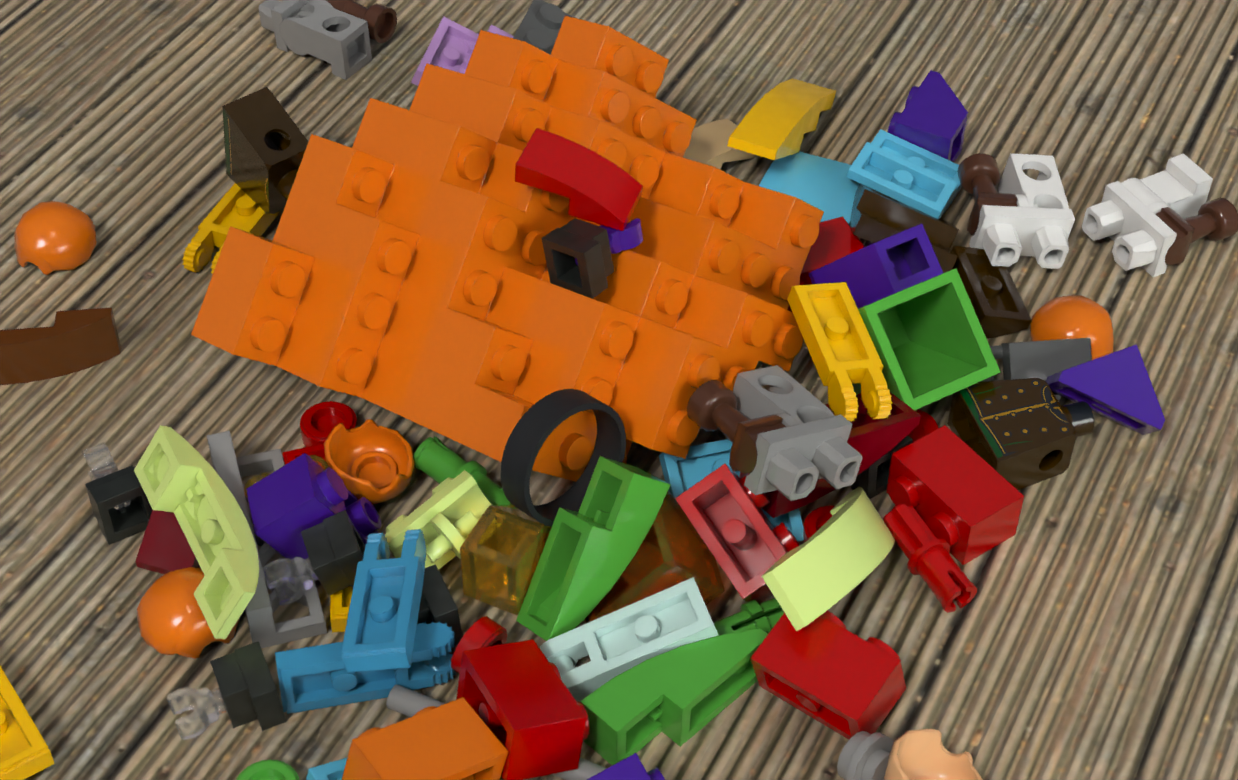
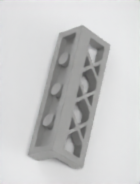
M230 431L207 435L213 469L227 485L242 509L250 526L258 553V585L254 596L245 608L252 643L259 641L261 648H266L327 633L310 561H295L296 564L283 579L262 569L275 553L281 554L254 533L250 507L247 506V503H249L246 490L248 486L242 484L241 477L268 471L274 472L283 467L285 464L281 449L236 458ZM300 580L303 588L297 586ZM267 589H269V590L272 591V593H271L270 595L268 594V590H267ZM286 597L307 606L310 614L309 616L274 623L273 613Z

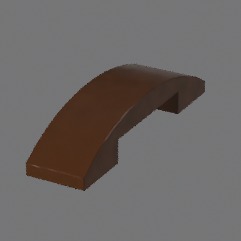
M112 307L56 311L55 324L52 327L0 330V385L29 383L68 375L98 365L121 353V344Z

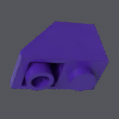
M930 70L919 87L913 86L911 88L903 112L894 113L889 124L888 133L955 162L962 151L968 112L941 74Z
M921 223L875 242L808 274L812 284L846 282L859 309L941 275L943 271Z
M306 453L246 489L254 533L290 562L310 561L301 531L323 522V519L344 510L347 512L365 545L367 544L368 535L378 533V529L382 526L377 510L365 497L356 498L346 488L340 476L333 469L327 468L324 470Z

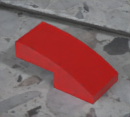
M539 128L535 129L515 164V182L570 198L568 215L620 231H624L642 195L643 185L613 162L576 142Z

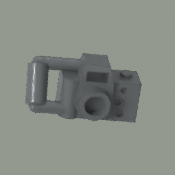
M1090 338L1001 343L999 346H990L995 359H1002L1004 380L1040 378L1046 381L1048 376L1092 360ZM991 376L980 382L995 381L994 376ZM1053 392L1057 400H1060L1061 395Z

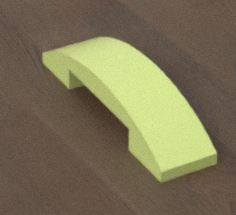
M160 425L136 465L134 472L152 509L173 512L204 574L193 595L214 638L226 639L256 592L259 579V561L255 540L242 509L213 467L174 429Z
M862 487L849 492L830 510L832 517L804 544L785 553L762 575L765 583L796 631L804 628L821 616L861 583L884 560L894 545V537Z

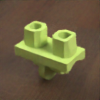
M464 470L454 479L448 477L432 490V497L407 516L402 514L386 527L385 537L387 538L392 555L395 558H401L405 532L407 530L421 529L426 546L425 568L436 564L439 570L456 555L462 561L471 556L473 551L469 545L502 518L485 497L472 475Z

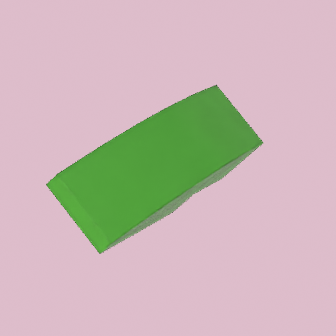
M600 456L579 511L575 512L559 507L516 621L545 641L575 629L612 589L634 558L653 525L671 484L635 466Z
M759 628L722 634L685 644L647 659L612 678L580 701L584 705L589 719V734L583 741L611 765L637 753L661 732L681 747L758 681L750 658L768 633Z

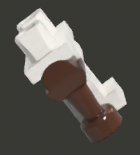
M979 153L964 159L960 163L957 173L963 189L974 196V205L967 223V231L973 235L969 242L970 247L984 249L992 266L1009 267L1018 262L1019 256H1032L1036 258L1041 268L1059 269L1062 267L1069 251L1068 237L1075 217L1072 209H1069L1054 157L1050 155L1010 153L1001 181L997 162L992 156ZM1023 170H1038L1037 180L1028 177Z
M1183 153L1168 159L1164 171L1143 179L1130 178L1122 183L1116 181L1107 184L1101 203L1086 209L1082 230L1093 241L1109 236L1114 241L1112 249L1114 261L1125 271L1141 266L1152 277H1156L1166 272V264H1176L1179 266L1184 262L1190 243L1204 236L1213 241H1220L1235 235L1238 231V213L1234 205L1225 198H1217L1206 202L1213 178Z

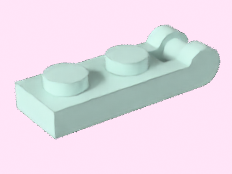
M692 577L549 639L539 648L547 660L556 665L561 680L575 700L581 701L612 678L647 659L685 644L719 635L695 579ZM589 655L590 662L575 668L579 659Z

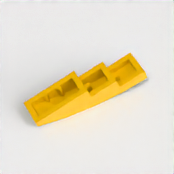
M793 78L779 83L749 110L730 135L727 146L771 160H778L799 153L804 134L816 130L820 112L832 109L836 91Z

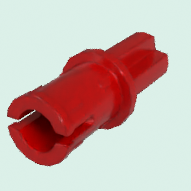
M903 503L894 506L892 511L884 516L883 521L894 537L895 542L909 559L907 563L908 570L913 575H920L941 603V607L947 613L956 611L953 600L956 601L960 609L966 606L975 597L977 587L970 582L949 554L950 544L945 539L936 538L914 507L906 506Z

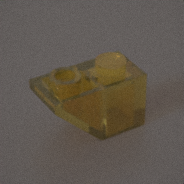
M489 505L460 547L463 594L518 615L552 527L541 524L514 505Z

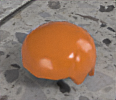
M57 201L41 202L25 212L18 223L14 235L18 263L24 267L28 262H31L45 275H49L53 271L73 270L87 262L97 244L95 226L90 217L72 205Z
M1080 295L1056 297L1046 302L1032 316L1030 325L1032 341L1090 338L1092 360L1113 353V325L1109 312L1089 298Z
M371 419L366 420L361 426L354 429H346L342 423H339L333 428L324 443L326 469H333L340 476L346 488L358 499L365 497L372 504L385 502L401 495L411 482L415 468L412 446L397 430L377 425Z
M201 568L177 569L159 577L146 591L137 607V620L141 636L149 646L160 654H178L196 659L200 657L203 648L211 642L220 641L226 644L234 637L239 619L226 639H215L193 595L204 577Z

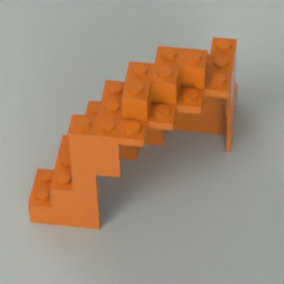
M565 16L551 55L525 41L480 30L465 74L426 63L410 110L370 98L352 148L311 134L273 240L230 226L191 335L233 355L277 366L317 386L361 397L500 462L502 461L503 452L510 434L521 417L540 399L563 389L583 391L613 408L618 413L626 433V449L623 463H627V455L632 441L649 449L686 459L691 443L699 432V426L687 415L689 399L698 387L708 381L718 380L733 392L737 373L755 370L758 361L772 366L778 365L783 370L790 371L794 357L802 347L803 336L793 312L787 310L789 307L787 298L791 287L800 284V275L810 248L818 237L819 224L824 211L796 197L744 182L716 167L683 158L685 150L690 144L691 134L697 120L655 98L662 84L669 59L615 29ZM536 128L557 134L596 152L616 164L643 185L642 195L628 223L636 218L640 219L644 240L640 245L632 249L611 254L614 272L607 276L608 288L593 299L550 283L542 238L557 227L561 228L575 218L600 226V224L568 215L570 199L568 197L515 182V164ZM592 409L570 416L552 431L540 448L532 471L572 481H577L591 459L596 443L597 423Z

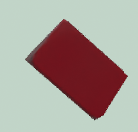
M152 510L135 561L136 566L161 574L189 567L199 568L200 565L173 512Z

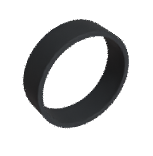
M577 389L559 390L536 402L514 427L503 452L500 477L502 489L510 503L541 524L551 527L559 507L578 512L599 457L603 456L623 463L626 449V433L620 416L613 408ZM592 409L596 417L597 437L594 451L584 472L576 483L557 499L546 504L533 505L530 496V476L534 461L543 443L564 420L578 412Z

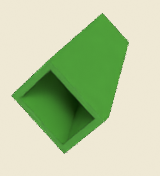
M957 268L858 309L884 366L882 373L887 382V388L913 410L922 408L1001 372ZM861 383L853 384L856 395L860 394Z

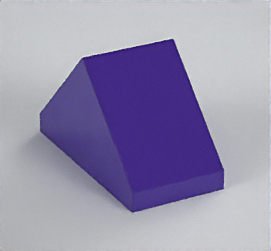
M1137 344L1048 376L1046 379L1052 392L1075 403L1085 401L1089 404L1092 411L1142 435L1160 431L1164 425L1165 417Z

